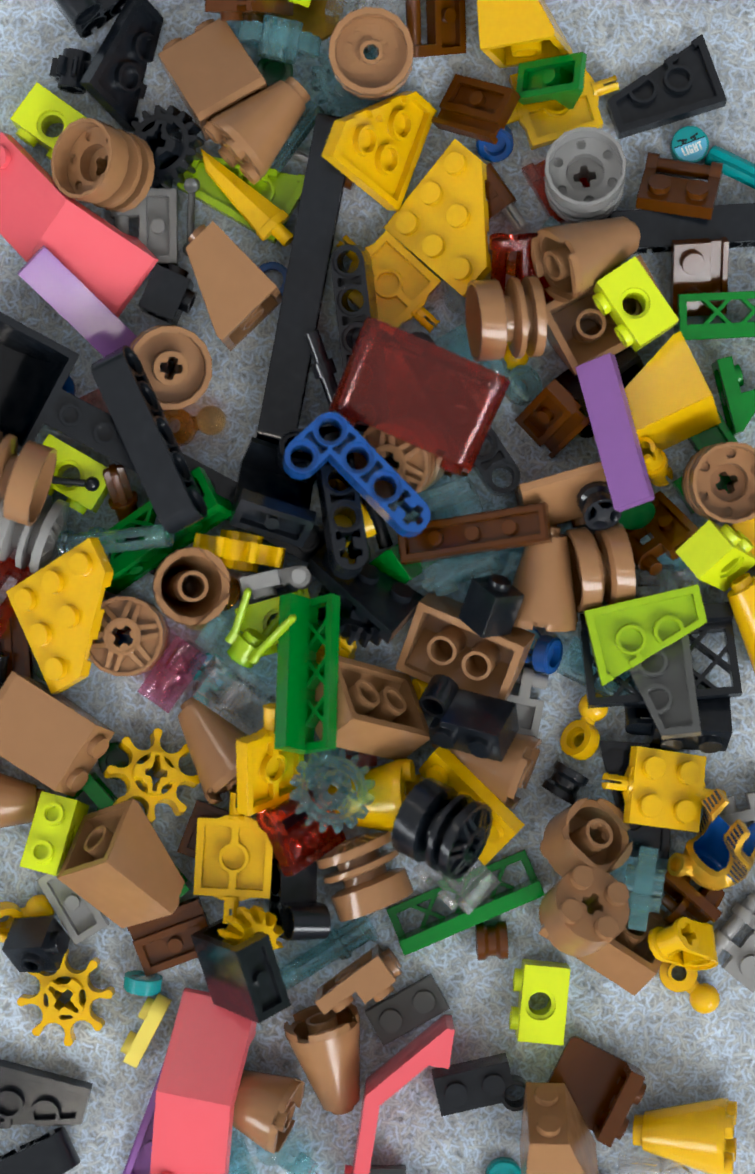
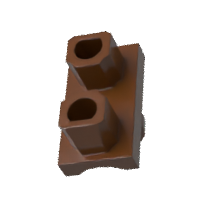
M668 869L659 871L651 879V882L664 893L658 901L667 908L662 919L668 925L681 917H687L701 923H707L710 920L716 922L722 914L718 907L725 892L723 890L712 891L704 887L697 891L689 884L691 881L689 876L676 877L671 875Z

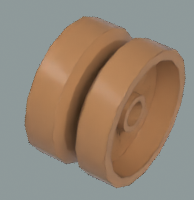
M364 7L350 12L337 23L330 37L329 59L335 79L347 93L361 100L378 101L390 97L405 85L412 71L414 45L409 29L397 15L383 8ZM371 47L378 49V56L373 60H369L364 56V53L370 52Z
M156 325L142 331L130 343L129 347L140 360L163 410H180L194 404L207 391L212 378V358L206 344L194 332L175 325ZM170 359L174 364V368L170 373L165 374L160 369L161 362L167 363Z
M617 522L613 527L606 530H596L594 536L586 527L568 529L564 532V535L568 536L578 613L601 607L603 599L608 605L635 599L636 574L634 558L627 532L621 523Z

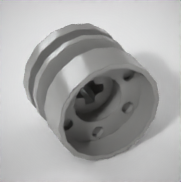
M596 127L572 129L564 132L552 143L545 161V194L550 207L560 218L570 223L606 219L617 209L623 197L626 175V157L621 145L611 134ZM580 178H587L590 187L583 188L582 183L579 182Z
M47 495L40 515L30 527L4 518V500L2 499L0 503V561L5 562L14 549H17L15 567L25 569L30 563L29 570L34 574L51 563L59 552L67 530L70 503L58 499L52 505V496Z

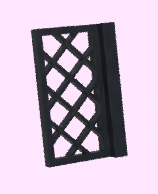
M729 602L703 604L707 623L689 633L691 652L695 648L711 659L712 663L702 675L693 669L694 679L696 680L695 688L700 684L706 688L696 689L697 700L739 697L742 695V687L732 625L734 617ZM580 614L577 628L578 639L581 643L588 708L645 704L640 693L629 685L633 680L631 674L625 681L619 676L612 680L620 686L612 696L596 697L594 683L599 679L598 671L593 676L592 665L596 667V663L590 652V637L585 616ZM724 632L726 646L718 655L701 643V640L707 633ZM691 634H700V635H699L697 638H694ZM726 653H727L728 663L722 659V657H723ZM718 665L730 674L731 687L717 688L706 677ZM625 690V691L628 692L630 695H620V694Z

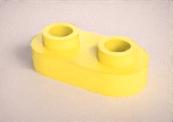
M158 993L155 1000L148 996L138 1015V1018L144 1020L138 1033L130 1031L120 1049V1052L126 1054L123 1060L124 1063L137 1069L172 1001L171 999Z

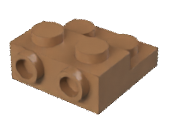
M377 944L319 987L315 1003L324 1015L332 1009L335 1013H338L346 1008L354 1000L352 995L355 992L364 1004L371 999H374L377 1003L395 989L392 984L396 981V977L402 974L400 969L402 965L389 948L383 952Z

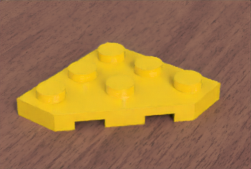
M403 91L335 120L321 156L388 211H399L432 125L431 120L435 117L437 110L417 91Z
M454 139L404 201L400 210L396 211L384 226V229L460 295L466 298L468 283L471 280H483L491 271V254L488 253L487 232H490L489 210L485 195L487 169L486 164L458 140Z
M89 537L6 591L51 695L62 693L89 676L92 661L88 660L93 640L98 639L105 610L101 608L105 588L111 586L114 573L98 537Z

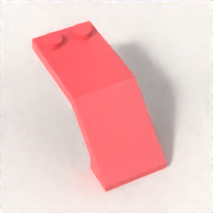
M3 132L0 133V234L26 262L42 246H45L114 315L119 317L159 259L137 237L123 233L73 198L59 191L53 178L11 135Z
M185 988L182 994L156 1089L150 1174H229L234 1106L249 1046L255 1038L256 1022L213 1004L210 992Z
M444 1014L366 1078L353 1166L345 1165L344 1174L370 1173L380 1105L428 1066L449 1069L455 1032L452 1015Z

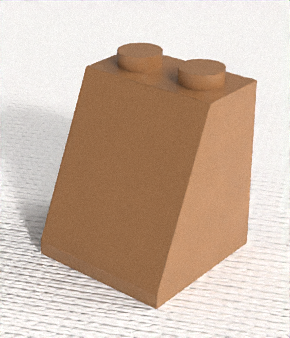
M220 18L216 21L208 19L195 28V33L184 39L178 37L169 41L162 48L163 51L158 53L161 65L195 123L201 128V133L206 141L210 138L204 132L202 126L213 116L267 88L266 81L228 23L220 21Z
M212 221L207 227L203 224L193 231L188 238L190 243L185 249L215 333L231 351L281 303L282 295L278 287Z
M12 671L0 689V756L52 790L74 797L77 791L86 784L88 774L98 758L107 751L109 741L115 732L61 693L51 695L46 684Z
M135 799L84 815L57 876L58 880L122 929L172 915L180 903L179 897L185 883L146 814Z
M526 1082L520 1134L521 1174H599L596 1142L565 1083Z

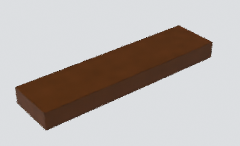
M545 502L430 520L422 533L416 537L407 538L397 533L400 563L403 565L552 542L548 504Z

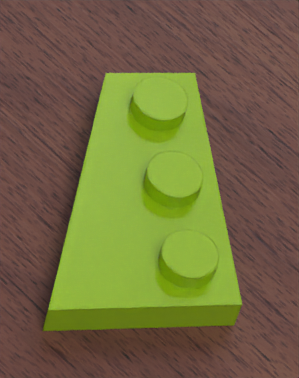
M213 157L279 209H283L290 219L301 200L305 175H293L270 168L266 175L254 185L242 174L238 164L232 168L222 158ZM203 158L199 161L193 160L191 165L196 170L195 174L186 171L183 175L185 180L191 177L199 180L200 188L195 192V199L256 233L206 173ZM178 182L176 185L177 188L183 191L184 193L188 194V192L184 189V183L181 184ZM272 235L266 239L273 244L277 241Z
M698 584L583 611L601 686H604L630 668L635 667L648 657L707 623Z

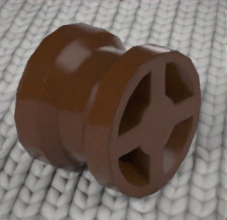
M498 921L495 925H486L484 922L475 925L477 961L486 960L488 956L508 959L506 921Z

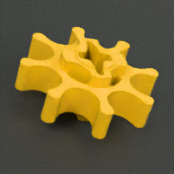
M221 530L220 536L195 533L193 547L209 550L220 558L226 568L258 573L259 565L283 569L286 549L281 547L263 545V536L235 530Z
M160 728L154 729L150 734L151 745L147 750L137 749L129 737H124L118 746L127 754L129 758L128 766L119 768L109 765L103 773L105 778L116 777L121 779L126 785V794L119 797L113 805L135 799L143 804L145 814L150 823L156 818L154 809L158 803L168 804L175 816H181L187 810V806L178 799L177 787L186 785L195 788L200 783L198 775H185L179 768V759L189 753L187 744H184L176 753L164 751L160 745L162 735ZM140 760H144L143 764H137ZM151 768L153 771V776L159 778V780L154 785L152 783V777L149 775H145ZM162 789H168L166 793H161Z
M69 949L63 957L59 970L56 972H28L39 980L40 991L35 995L22 994L17 1000L18 1006L35 1004L42 1011V1021L32 1029L34 1036H39L47 1024L57 1023L64 1029L65 1046H71L76 1040L73 1028L77 1021L89 1022L96 1031H100L103 1028L105 1020L93 1012V1001L98 998L111 999L115 994L114 987L98 989L90 981L91 971L100 964L98 957H94L86 969L76 970L68 962ZM68 989L73 995L64 1004L60 1001L62 993Z

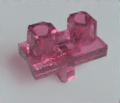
M176 635L137 692L154 702L167 713H170L206 662L208 656Z

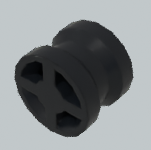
M601 481L589 483L577 495L579 509L583 513L586 525L591 529L598 531L609 529L621 518L622 512L614 510L607 483Z
M556 760L553 765L554 773L551 778L545 779L541 786L566 802L574 804L578 799V790L580 787L586 786L589 779Z

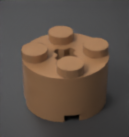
M582 798L549 821L544 831L543 840L540 843V851L561 877L578 865H585L611 873L621 867L630 857L632 842L629 843L627 832L630 830V826L628 823H623L624 814L610 801L601 798L598 800Z
M578 865L565 874L542 898L539 907V919L541 925L544 924L549 934L548 940L561 952L575 957L587 956L601 950L616 938L627 925L630 911L628 902L629 890L625 884L617 881L604 870Z

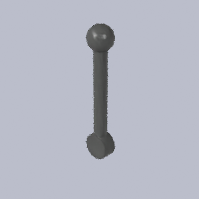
M194 177L188 178L184 182V189L188 192L187 240L183 246V253L186 256L188 254L185 247L190 243L188 238L194 231L195 192L200 188L199 180Z

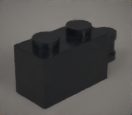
M730 697L697 700L702 736L662 740L645 704L624 706L625 731L632 735L649 736L650 748H662L666 751H678L680 749L700 750L704 753L726 751L732 735Z

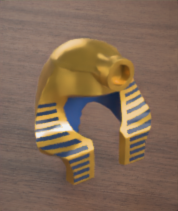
M716 788L709 797L701 800L704 810L699 833H697L696 837L687 841L683 854H672L667 863V869L671 875L676 877L687 875L696 884L712 891H719L745 879L755 861V823H752L750 827H746L740 819H737L730 826L719 814L729 803V800L722 790Z

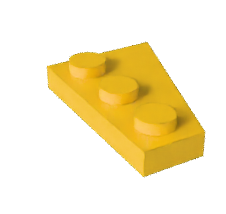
M439 746L418 769L423 778H434L453 787L458 795L467 794L474 801H481L492 809L493 820L490 834L478 858L483 867L525 826L449 749Z

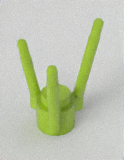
M246 588L232 628L225 641L231 644L227 650L230 658L241 666L251 669L258 663L262 655L289 629L297 617L291 614L279 625L278 613L262 633L252 628H246L244 632H240L252 594V590ZM299 589L295 594L303 596L304 590Z

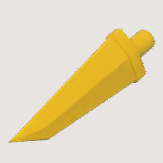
M201 149L206 173L254 229L256 235L262 241L272 235L284 247L288 246L294 237L283 225L289 219V215Z

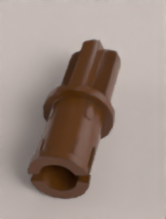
M114 463L103 470V477L110 495L108 504L111 509L115 510L120 522L138 509V494L131 488L125 467ZM134 526L136 534L142 532V526ZM131 529L128 531L127 536H133Z

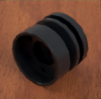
M424 778L413 787L399 808L391 836L393 848L417 862L426 861L432 870L440 871L444 876L452 880L460 879L476 863L485 847L493 820L492 809L481 801H474L467 794L458 795L453 787L434 778Z

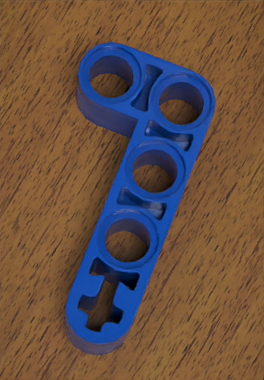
M325 412L319 415L286 447L283 467L287 475L297 480L308 479L328 461L401 536L407 538L416 537L422 533L430 522L431 513L427 503L340 414ZM324 425H333L338 429L340 437L335 441H326L320 436L319 429ZM296 451H304L310 455L312 463L306 468H298L293 465L290 456ZM355 452L362 454L367 461V466L360 470L351 468L346 461L347 455ZM382 480L389 482L394 489V495L390 498L379 497L374 491V483ZM402 495L405 498L404 501L393 512L390 507L394 506ZM405 511L409 514L416 511L419 514L416 520L417 524L411 522L407 525L403 521L406 516Z

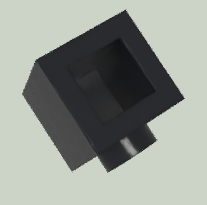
M168 263L167 268L156 264L138 304L141 311L177 326L182 312H190L197 295L196 292L192 291L194 288L192 280L187 278L189 272Z
M500 574L472 578L458 618L481 638L510 635L524 594L512 585L509 578Z
M54 916L14 918L2 951L19 972L39 973L41 971L59 970L71 938Z

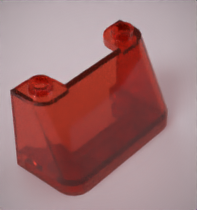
M366 317L330 404L329 412L340 414L353 428L356 423L360 425L366 424L434 454L441 461L439 465L441 469L460 476L462 471L470 474L511 381L491 369L380 320Z

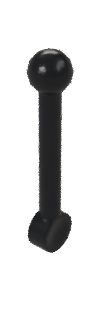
M53 476L52 484L85 487L91 492L96 491L100 485L96 477H88L85 480Z

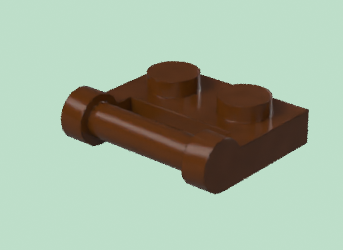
M405 0L406 27L409 29L414 45L413 58L466 53L465 0H426L427 44H421L420 0Z
M648 152L645 170L637 195L636 209L711 220L721 182L723 163L712 161L711 165L673 160L660 158L659 153ZM663 174H670V175L684 176V177H690V178L704 179V180H708V182H705V181H702V180H691V179H685V178L671 177V176H666V175H663Z

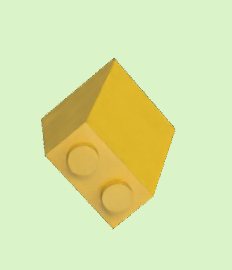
M477 0L480 49L499 68L519 66V63L572 54V48L545 0Z
M681 331L673 334L624 388L638 438H651L655 442L656 447L661 451L721 423L713 395Z

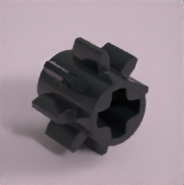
M66 48L63 50V55H59L58 58H52L50 76L56 77L55 81H58V89L72 94L86 93V89L80 84V81L92 62L91 54L80 49Z

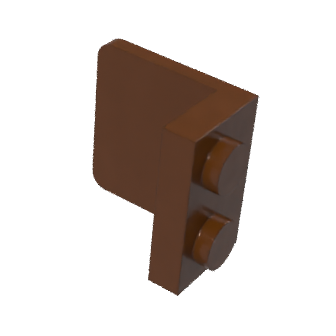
M578 1036L569 1038L547 1083H565L587 1127L593 1131L597 1141L610 1148L615 1138L620 1140L623 1137L629 1124V1118L626 1116L632 1104L638 1105L647 1086L643 1083L645 1076L640 1068Z

